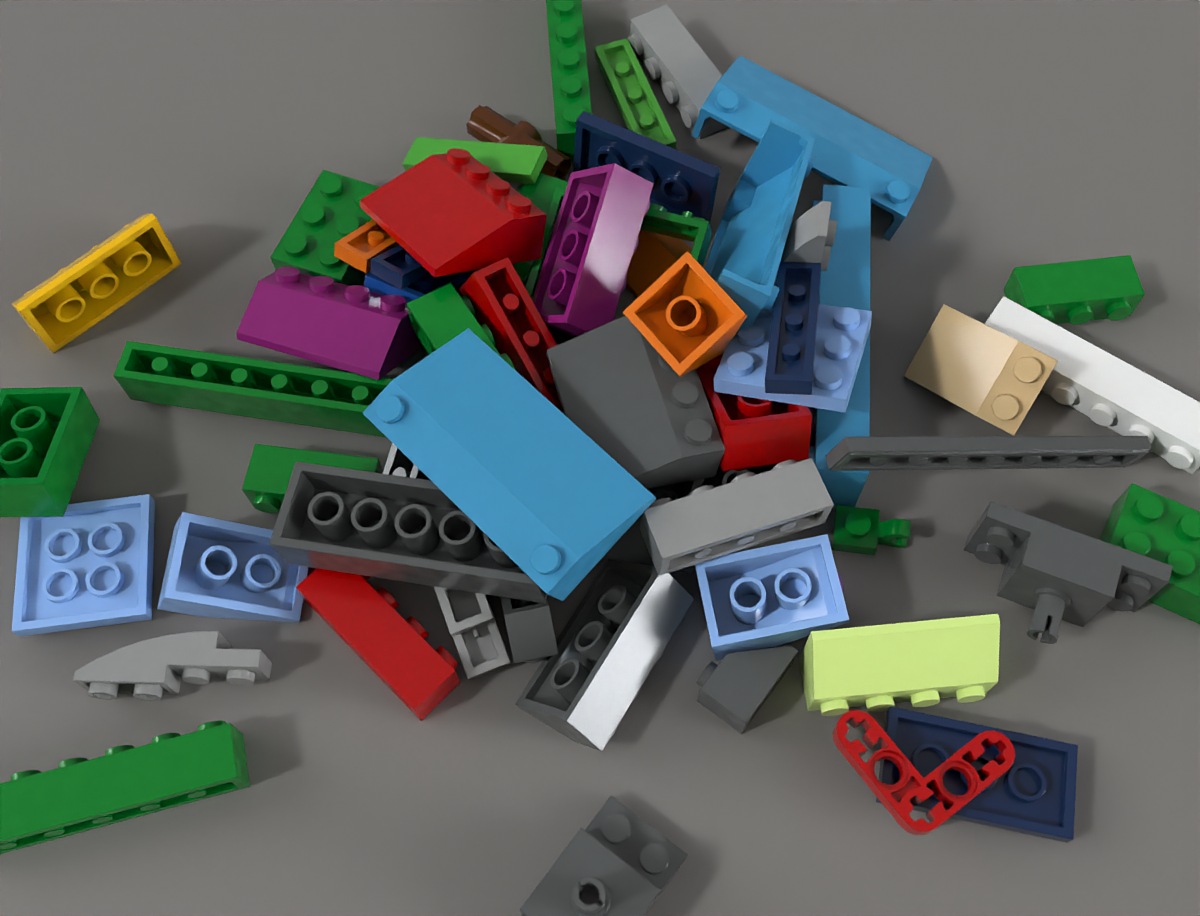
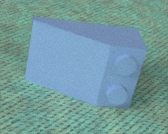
M182 512L174 527L157 609L200 617L298 623L301 616L303 597L296 586L307 577L308 567L287 564L269 545L274 530Z
M828 534L726 554L695 564L715 661L722 660L728 653L774 648L807 637L811 631L828 630L849 623V616Z

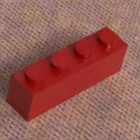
M507 257L474 272L461 286L460 291L472 303L479 325L485 323L489 327L496 343L494 347L499 354L506 353L512 361L515 370L563 413L546 356L547 350L557 346L511 261Z
M319 568L314 570L296 586L305 602L422 721L460 684V680L454 670L459 665L457 661L442 646L434 650L424 640L428 633L423 626L412 616L404 620L395 611L399 606L397 601L382 586L376 591L367 582L370 576Z

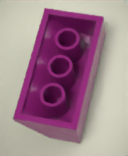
M615 163L571 172L532 298L549 331L577 337L616 319L615 311L620 294L627 284L626 274L632 255L639 244L638 234L643 218L650 207V194L654 183Z
M293 267L277 268L274 273L258 281L236 332L237 340L376 380L383 378L420 349V340L411 327L406 305L408 301H405V298L402 296L381 295L370 292L365 286H348L336 283L334 279L327 276L314 277L299 273V270Z

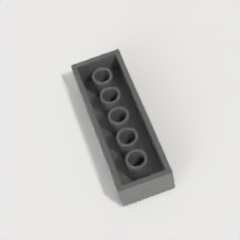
M295 462L269 543L287 564L546 603L547 594L431 480Z

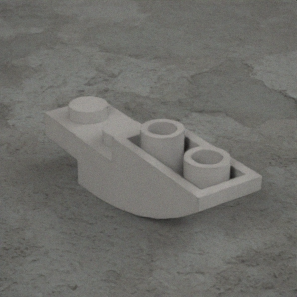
M822 201L792 223L780 262L821 263V270L827 271L831 246L833 247L837 227V220L829 219L832 202Z
M434 586L467 678L470 680L511 664L487 595Z
M193 631L160 636L119 648L76 670L73 681L86 689L90 697L112 700L117 698V693L133 694V697L141 700L158 701L161 700L162 694L179 695L181 680L191 684H208L210 678H221L235 685H252L255 679L270 680L272 662L261 649H231L230 642L219 631Z

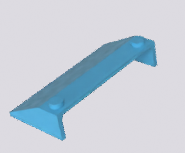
M742 56L735 60L715 84L700 109L691 135L698 139L710 118H713L759 143L770 121L774 118L815 137L811 154L816 156L811 171L840 186L871 188V203L894 214L883 236L888 241H890L906 218L933 158Z
M774 118L770 121L726 201L704 266L705 271L747 315L738 331L752 325L762 309L769 311L777 298L779 287L774 285L803 180L810 173L816 156L811 154L815 137Z
M469 328L394 378L362 413L547 595L561 601L573 591L656 499L650 491Z

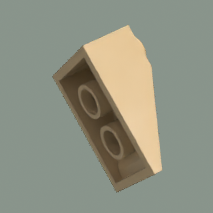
M944 304L904 376L1014 436L1058 360Z

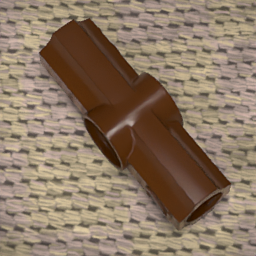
M479 105L473 110L466 124L468 134L481 142L544 146L548 157L540 173L561 180L566 179L568 170L571 168V158L542 141L539 132L530 123L520 121L515 124L488 106L482 107Z

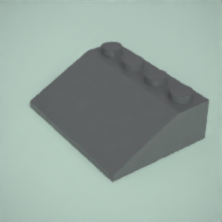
M626 316L547 350L546 356L563 414L646 489L709 478L716 475L725 448L697 370L695 369L680 377Z

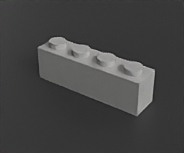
M666 4L630 19V36H628V40L636 57L638 56L644 63L649 77L658 82L666 100L670 104L673 103L680 112L685 126L694 129L702 105L717 81L722 77V74ZM710 118L699 139L723 130L728 126Z
M812 458L800 462L791 459L783 461L774 466L772 470L755 475L754 472L741 474L730 483L715 488L713 485L701 486L693 490L689 496L673 501L671 498L656 500L642 514L640 531L657 574L661 576L823 524L834 504Z

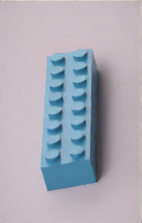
M823 184L820 199L813 200L811 208L822 201L832 202L829 219L837 220L834 244L833 247L831 246L827 271L821 270L819 304L870 311L871 188ZM870 330L846 413L808 407L812 414L809 458H812L833 501L834 508H836V505L855 507L869 475V471L829 470L826 454L845 437H869Z

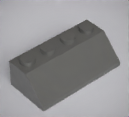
M608 559L557 638L558 654L548 656L543 660L515 704L523 711L574 742L602 751L615 734L616 728L628 707L638 696L640 688L651 669L661 658L663 650L674 631L684 620L685 613L694 598L669 573L658 576L655 566Z

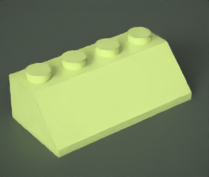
M998 614L811 631L799 657L807 710H821L823 716H835L848 712L849 707L866 706L867 711L876 712L888 710L890 706L894 707V703L911 701L913 707H927L938 704L940 698L957 697V701L960 703L982 700L985 698V694L998 682L999 616Z

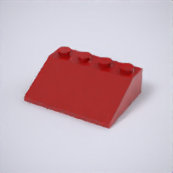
M454 148L449 149L444 154L431 155L360 200V208L434 277L483 269L507 257L512 264L541 259L547 214L464 149Z

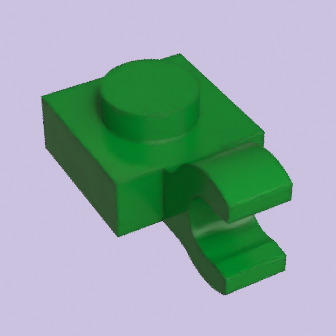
M836 505L832 550L875 555L877 544L906 548L907 539H910L911 521L890 519L880 522V510Z

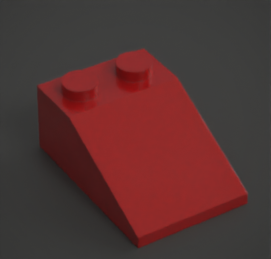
M719 355L696 368L725 448L720 462L723 471H742L750 467L779 464L791 459L795 461L809 459L812 414L808 407L714 392L713 379L723 355Z

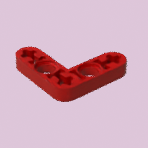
M850 710L844 713L835 724L833 730V740L838 750L897 823L906 832L916 836L926 835L939 827L1012 766L1015 759L1014 746L1008 737L994 730L984 731L923 778L877 721L867 712ZM848 723L853 728L860 725L864 727L866 732L862 739L870 750L876 743L882 748L876 751L866 763L861 758L867 752L866 747L858 739L850 742L845 737L849 731ZM994 745L998 748L1000 753L996 757L997 762L992 760L978 771L971 765L973 761L984 753V747L988 749ZM887 759L897 765L900 771V778L896 784L887 785L877 779L874 771L877 761ZM956 770L965 776L968 789L964 795L956 796L946 790L943 785L945 771ZM927 784H930L932 790H930L929 788H927L926 785H927ZM932 794H935L940 802L926 813L929 823L923 818L914 821L909 815L913 810L910 800L919 805ZM943 804L947 805L949 809L945 810Z

